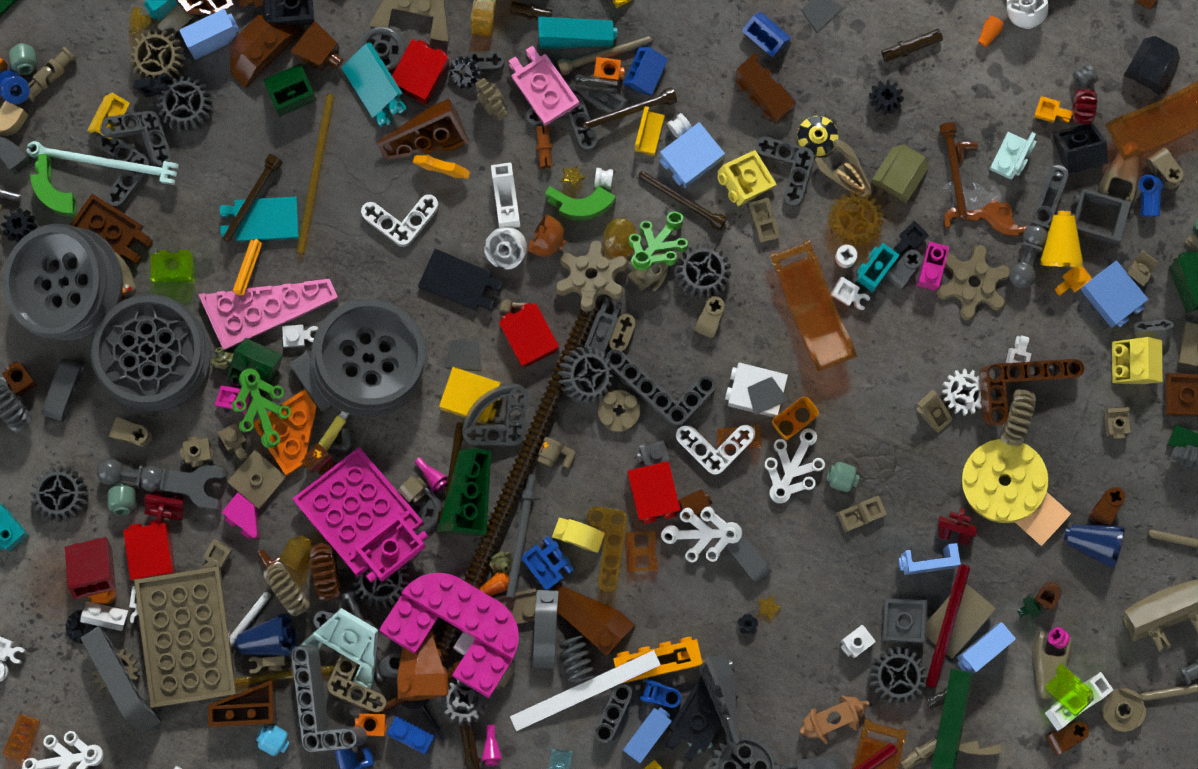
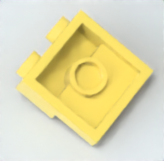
M756 150L722 165L717 171L718 181L721 185H726L729 190V199L733 203L736 202L738 207L777 185Z

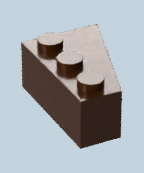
M754 53L737 68L735 85L741 92L745 91L750 96L749 100L755 107L759 106L764 111L763 115L768 121H773L777 125L795 109L796 102L780 83L777 84L770 76L771 71L768 68L764 70L757 62L759 56Z
M270 680L254 688L209 704L208 727L277 724L276 681Z

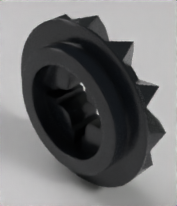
M457 57L448 68L450 70L449 77L454 81L453 84L460 86V89H469L475 86V83L480 79L479 66L470 57ZM463 68L465 69V72L468 73V75L464 78L462 77V73L459 72Z
M77 610L68 616L65 624L68 637L79 644H83L81 640L83 635L97 627L96 625L88 624L85 627V634L82 630H74L79 626V619L81 620L83 610Z

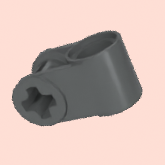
M916 250L907 251L898 263L889 270L885 278L899 290H902L918 270L922 262L921 254ZM913 257L916 259L915 263L908 264L909 259Z

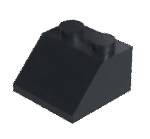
M1093 122L1092 124H1084L1053 133L1061 163L1068 173H1077L1084 169L1099 167L1109 163L1107 141Z

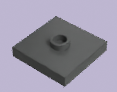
M884 598L882 641L926 643L928 600Z

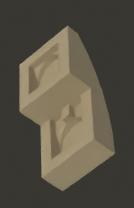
M769 197L749 202V209L760 243L780 238Z
M879 495L837 513L845 533L887 515Z
M971 741L959 746V752L972 755L1003 753L1001 744L979 749L978 741Z

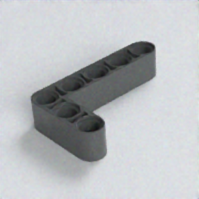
M617 349L611 350L606 357V360L613 356L621 358L620 364L613 365L609 361L607 366H610L612 368L611 371L671 426L676 428L682 427L715 391V380L711 376L705 375L700 377L677 402L622 351ZM628 370H634L637 376L634 379H628L625 373ZM706 381L711 384L712 388L709 391H704L700 388V384ZM649 384L652 386V391L644 393L641 391V386ZM694 397L698 403L695 406H689L686 403V399ZM665 398L668 401L667 406L659 407L656 404L657 399ZM674 412H680L683 415V419L676 422L671 416Z
M99 625L83 635L81 640L123 717L143 734L160 724L162 720L155 708H151L150 704L140 696L104 629Z
M313 644L295 647L292 651V665L301 738L305 750L316 752L349 749L364 744L367 739V733L361 726L328 729L318 648Z

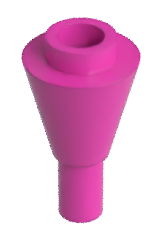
M421 457L415 460L414 463L422 471L432 492H439L446 487L447 476L428 466Z
M487 725V739L481 761L485 762L487 766H496L503 759L497 739H495V725Z

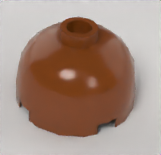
M546 214L534 232V239H531L529 242L528 251L541 257H549L557 250L561 251L566 242L563 239L564 228L562 224Z

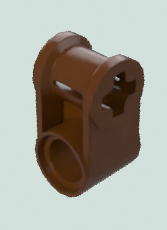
M1118 487L1106 490L1092 509L1089 518L1101 526H1110L1125 500L1124 491ZM1116 493L1118 500L1112 502L1110 494Z
M1072 721L1058 731L1056 729L1045 737L1057 756L1086 739L1089 734V728L1082 721ZM1075 726L1082 727L1080 736L1073 733L1076 730Z

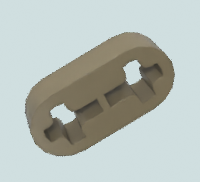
M623 314L618 318L609 341L611 350L617 349L624 352L627 349L636 324L635 319L630 314ZM626 319H629V324L632 326H628L625 332H622L623 324L620 322H625ZM622 335V343L625 345L615 348L613 341H617L619 336Z

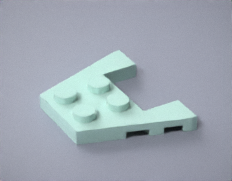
M341 608L300 646L313 644L320 651L323 643L360 665L353 680L354 683L368 689L373 687L378 630Z

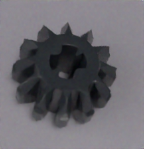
M889 79L885 85L880 80L878 81V86H872V93H869V98L872 99L870 106H876L875 112H879L882 109L883 115H886L887 110L894 114L895 108H901L900 102L904 101V97L901 96L903 89H896L898 86L897 82L892 86ZM884 94L888 95L889 100H885Z
M18 207L16 213L13 209H10V216L3 215L7 222L1 223V226L5 228L2 232L5 236L8 235L10 241L16 240L18 243L32 229L38 228V225L34 223L36 217L31 215L29 210L23 212V209ZM18 223L23 224L21 228L16 227Z

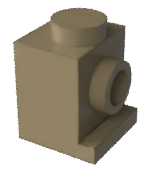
M1129 407L1110 408L1104 411L1106 437L1113 436V440L1125 439L1126 435L1131 433ZM1116 420H1121V427L1116 425Z

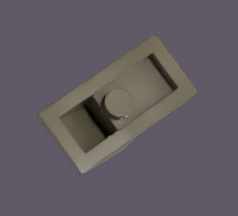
M934 390L930 391L917 403L919 406L916 409L917 412L935 432L939 433L953 421L938 393Z

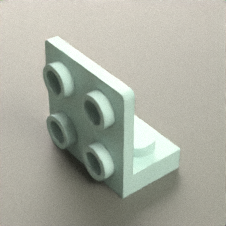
M1007 132L989 170L1010 180L1014 178L1015 174L1019 176L1028 161L1026 158H1028L1037 142L1033 140L1036 134L1032 132L1029 138L1025 140Z

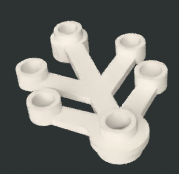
M807 428L801 432V443L791 463L786 451V441L783 439L775 441L774 449L779 454L785 472L782 481L776 470L777 460L768 458L764 463L773 483L770 489V497L774 502L785 503L792 493L814 488L815 480L812 477H806L803 482L789 485L793 477L812 471L819 472L825 466V462L821 458H816L812 463L799 466L808 446L813 445L817 440V434L813 429ZM810 433L812 434L813 438L811 440H807L805 438V434ZM782 442L784 448L778 449L776 444ZM773 461L775 463V466L773 468H769L767 466V462ZM816 461H820L822 463V467L816 468L814 466V463ZM811 480L813 485L807 487L805 481ZM782 489L784 495L778 496L776 491Z
M705 507L701 511L700 516L704 521H712L719 529L710 528L694 514L692 509L684 508L680 513L681 520L692 523L699 530H678L676 526L668 525L663 529L661 537L668 544L676 542L677 539H700L693 548L686 552L685 557L687 561L695 562L699 558V553L712 538H721L716 546L709 548L706 553V558L714 562L719 558L720 552L728 543H736L742 537V529L737 523H726L715 514L711 507ZM708 511L711 517H707L704 512ZM684 512L689 513L690 518L685 517ZM728 531H732L734 536H730ZM666 533L671 534L672 539L668 538ZM710 552H714L716 557H712ZM689 553H694L696 557H690Z
M69 731L65 734L64 741L69 746H75L82 752L72 754L58 742L54 735H48L43 741L44 745L48 749L54 750L61 757L39 761L35 758H28L23 762L22 769H46L60 766L58 769H70L74 763L79 762L80 764L76 769H87L89 766H97L102 762L103 750L98 745L87 746L79 739L75 732Z

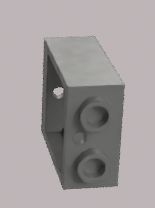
M1082 189L1079 194H1075L1072 206H1075V209L1071 215L1075 216L1076 225L1078 224L1084 200L1117 209V214L1111 235L1077 226L1078 235L1117 246L1121 242L1131 202Z

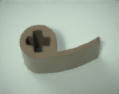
M177 4L157 27L161 30V33L167 30L169 35L172 33L176 35L180 29L197 22L199 16L187 14Z

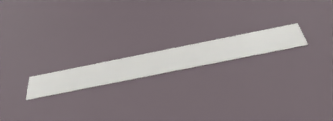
M653 650L510 716L515 730L518 731L660 666V662Z

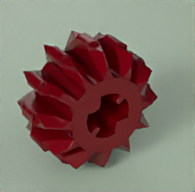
M1078 89L1074 94L1072 119L1075 123L1092 124L1095 120L1098 102L1095 91Z

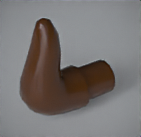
M968 140L960 141L956 144L959 164H962L964 160L965 150H978V142H970Z
M264 549L257 553L261 560L260 562L266 569L271 564L282 562L286 558L285 555H281L271 560Z

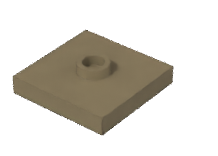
M1185 322L1178 364L1198 368V324Z
M254 450L227 482L258 509H261L287 477Z

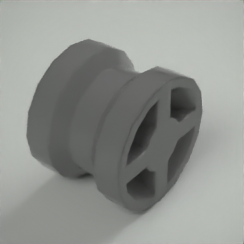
M1089 64L1084 65L1082 70L1073 72L1074 81L1082 90L1088 88L1089 84L1098 82V76Z

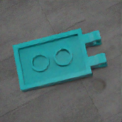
M365 43L341 68L372 118L377 117V123L381 127L385 124L388 126L394 121L391 114L387 111L388 107L393 115L397 112L402 114L406 110L405 104L399 98L403 93L373 45Z
M298 198L256 199L234 234L236 241L299 239ZM234 200L235 206H220L221 217H236L245 200ZM220 226V233L222 237L225 235L229 226Z

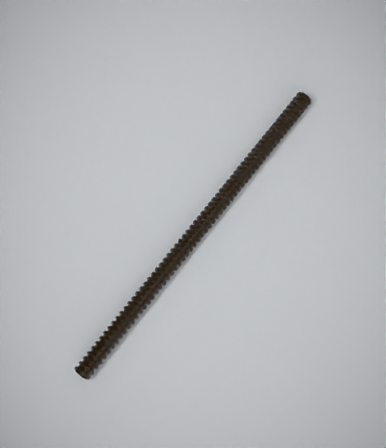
M596 306L592 311L588 312L582 309L579 310L580 315L576 317L578 320L574 322L575 327H572V333H569L570 338L566 340L565 350H562V356L558 358L560 361L556 363L557 368L553 370L555 373L551 375L552 380L548 381L549 386L545 388L547 391L543 393L544 398L540 400L542 403L538 404L539 410L535 411L536 416L532 418L534 421L530 423L531 428L527 430L529 433L525 434L526 440L522 441L523 446L519 448L521 451L517 453L518 458L514 460L516 463L512 464L513 470L509 471L510 476L506 478L508 481L504 483L505 488L501 490L503 493L502 495L499 494L498 497L500 499L496 501L497 506L493 508L495 511L491 513L492 518L488 519L487 535L480 538L481 543L477 545L479 548L475 549L476 555L472 556L473 562L470 561L469 563L471 566L467 568L468 573H465L464 576L466 578L464 581L477 589L480 588L478 586L479 583H482L481 578L485 576L483 574L484 571L488 570L486 567L490 563L489 560L493 557L492 553L496 551L494 548L498 546L497 541L501 540L500 534L503 535L504 533L502 530L506 528L505 523L509 521L507 518L511 516L510 511L514 510L513 504L517 503L515 500L519 498L518 493L522 491L521 486L525 484L523 481L527 480L526 474L530 473L531 463L535 461L534 456L538 454L536 451L540 450L539 444L543 443L542 438L546 436L544 433L548 431L547 426L551 424L549 421L553 420L552 414L556 413L555 408H558L557 403L561 401L560 396L564 394L561 389L565 384L558 382L560 379H563L562 375L558 374L559 371H563L559 364L566 363L563 357L570 356L569 351H576L577 347L584 348L583 343L587 341L585 338L589 336L588 331L591 330L596 313L600 311ZM447 621L443 623L444 628L440 630L442 633L437 637L439 640L435 641L437 649L441 652L440 659L443 667L444 663L448 662L446 659L450 657L449 652L453 650L452 645L456 643L454 641L455 638L458 639L457 633L461 632L460 629Z

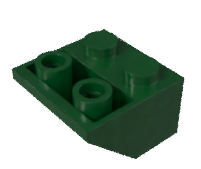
M301 63L263 79L279 117L317 101Z
M245 338L234 351L226 382L241 389L240 374L246 369H254L259 373L260 380L272 385L279 371L283 355ZM250 375L248 376L249 382H253V377ZM258 389L260 395L265 398L267 392Z

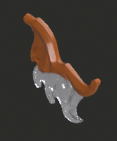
M948 182L942 188V190H950L953 195L951 209L944 216L945 228L950 227V220L952 218H959L953 182ZM976 182L972 183L975 188L974 190H969L962 185L967 210V218L965 220L977 222L979 219H984L995 231L1007 236L1018 237L1023 234L1028 225H1015L1012 208L1007 201L1001 204V193L997 187L991 185L990 189L993 192L988 193Z

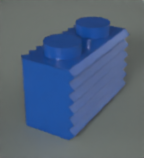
M400 716L395 717L386 734L424 755L428 753L435 739V735H431L430 732L423 730Z

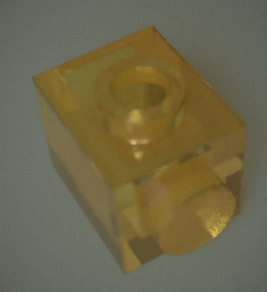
M303 536L291 537L279 560L294 570H305L311 558L310 551L313 546L310 544L311 541Z

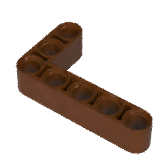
M1079 359L999 363L983 366L979 373L983 421L989 426L1003 425L1007 421L1006 383L1077 378L1083 375L1084 364ZM1070 364L1074 366L1073 374L1069 371ZM1050 365L1054 367L1053 375L1049 372ZM1031 366L1035 371L1034 376H1031L1029 373ZM1011 367L1015 371V375L1013 378L1009 374V370ZM990 369H993L995 372L993 379L989 376ZM992 390L996 392L995 400L991 398ZM994 411L998 414L997 421H994L992 418Z

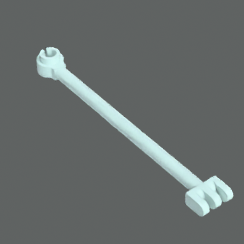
M37 141L29 143L27 145L29 148L26 149L27 154L33 159H38V154H47L49 157L158 175L160 176L159 181L161 183L174 185L175 180L169 179L168 176L176 177L177 172L171 171L170 168L178 169L179 167L177 163L166 161L163 162V167L161 168L43 147ZM37 146L36 151L32 152L31 149Z

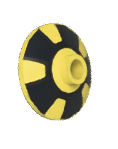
M813 116L802 122L797 132L799 146L810 149L814 156L818 157L833 151L835 148L833 141L838 139V130L835 124L822 116ZM820 131L822 136L816 137L815 132Z

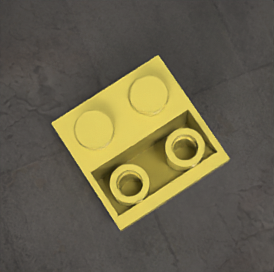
M1144 337L1112 342V383L1150 384L1163 382L1162 340Z

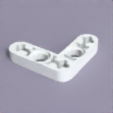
M424 195L402 223L374 202L365 203L361 208L363 218L397 245L406 247L413 242L434 216L439 204L435 196ZM432 200V204L434 207H428L426 209L425 214H427V217H425L422 212L418 211V209L420 208L421 211H423L426 207L424 202H430ZM375 208V214L380 217L378 221L373 215L367 216L366 210ZM416 215L422 218L421 224L413 226L410 223L411 218ZM386 219H390L393 222L392 228L388 230L381 227V223ZM396 228L401 234L407 233L408 240L403 239L399 241V235L394 232Z
M742 425L716 450L692 426H682L676 432L678 442L711 474L723 472L755 438L754 429L749 425ZM682 430H689L691 432L689 434V437L692 440H695L697 437L699 440L693 443V445L690 447L689 444L692 442L688 438H682V436L684 435L682 433ZM741 430H748L750 438L749 440L747 438L743 439L740 442L743 446L740 447L739 443L733 440V437L737 440L742 436ZM698 444L706 446L707 451L705 455L701 456L696 453L695 449ZM727 444H733L736 447L734 455L730 456L725 452ZM711 452L714 455L710 458L713 461L719 460L721 462L719 464V466L721 467L720 469H713V462L710 459L706 462L704 461V459L707 458Z

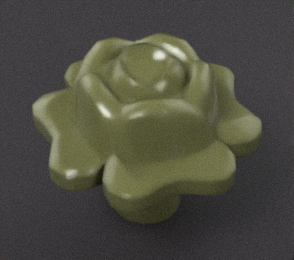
M222 347L215 350L216 356L210 362L211 365L219 369L230 367L234 353L231 351L224 352Z
M501 551L491 558L489 566L492 568L493 573H506L511 568L510 564L513 558H511L509 552L504 553Z

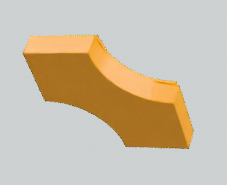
M416 155L412 162L426 170L440 172L454 178L468 179L470 175L469 170L456 163L438 160L429 155Z

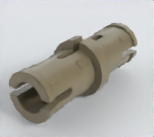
M932 738L923 746L915 747L913 752L898 760L901 768L912 769L917 764L926 762L927 758L935 753L937 740Z

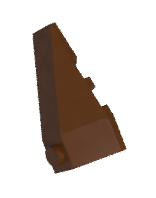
M449 98L429 107L377 141L376 144L385 159L389 160L410 157L416 153L424 152V154H431V151L443 150V152L451 151L469 143L460 116Z
M559 584L552 590L559 591L557 613L584 635L606 657L635 626L632 621L615 608Z

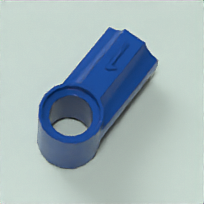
M1144 175L1138 184L1141 190V216L1158 217L1160 216L1161 192L1164 189V182L1159 177ZM1153 180L1154 186L1150 190L1149 183Z

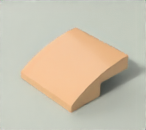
M1047 492L1043 503L1032 515L1015 523L1042 546L1071 513Z

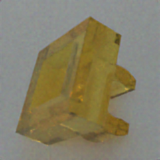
M133 7L129 18V33L137 34L140 27L148 28L151 16L141 15V8Z

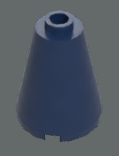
M1072 524L1071 528H1066L1064 540H1067L1068 546L1115 569L1123 543L1122 536H1124L1126 528L1122 526Z
M280 614L238 634L237 639H235L236 650L242 655L292 656L293 649L297 647L295 628L291 629L289 625L292 622L288 614Z

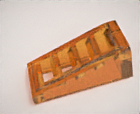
M750 425L755 431L754 442H751L746 448H761L760 425ZM739 427L717 429L718 448L725 442L724 433H728L729 437ZM741 430L740 432H745V438L749 440L750 437L748 436V434L750 432L748 430ZM742 437L737 439V442L739 443L740 447L743 446L742 444H740V442L742 441ZM727 444L725 450L736 449L733 444Z
M19 714L3 751V755L6 758L21 763L28 758L40 720ZM22 723L32 725L31 729L22 727ZM19 731L27 733L28 737L19 735ZM16 740L25 742L24 746L15 743ZM13 748L20 750L21 753L12 752Z

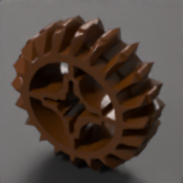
M320 543L312 546L310 551L311 566L318 598L322 601L339 598L341 587L334 549L329 543Z

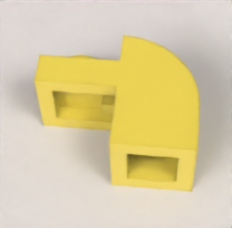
M559 518L552 538L598 553L605 533L571 519Z

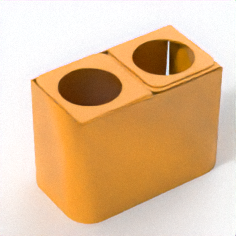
M801 397L776 416L772 421V426L783 440L787 441L816 419L819 411L808 397ZM799 408H806L809 411L810 418L808 421L799 422L796 419L795 413ZM787 420L793 424L791 434L783 435L779 430V424L782 421Z

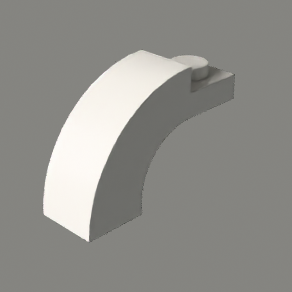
M512 164L491 165L499 228L520 227Z
M1100 672L1057 701L1045 714L1058 731L1083 711L1106 697L1113 691V688Z

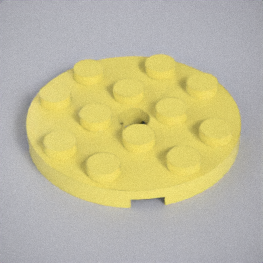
M997 439L981 445L970 455L963 469L962 486L969 505L979 515L998 523H1013L1029 517L1043 503L1048 489V473L1042 458L1033 448L1025 443H1022L1020 446H1011L1002 442L1001 439ZM1008 475L1011 483L1008 486L1001 485L999 478Z

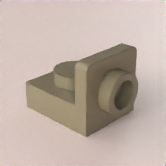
M1141 251L1129 265L1127 274L1144 286L1149 280L1151 272L1158 266V261L1145 251Z

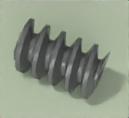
M584 635L565 640L559 645V648L566 649L561 653L562 657H568L563 662L564 665H571L566 670V673L573 674L568 678L569 682L577 683L595 678L594 675H588L593 670V667H586L591 662L590 659H584L588 651L581 650L586 645V642H579Z

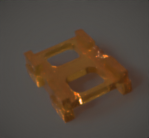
M656 531L627 532L626 541L627 546H629L628 557L630 558L628 559V572L658 571L654 546L656 544ZM636 535H647L649 545L647 547H636L634 537ZM637 556H648L650 566L648 568H637L635 558Z

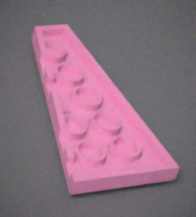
M330 279L247 288L243 296H238L233 291L198 294L224 351L239 345L245 338L253 339L339 299Z

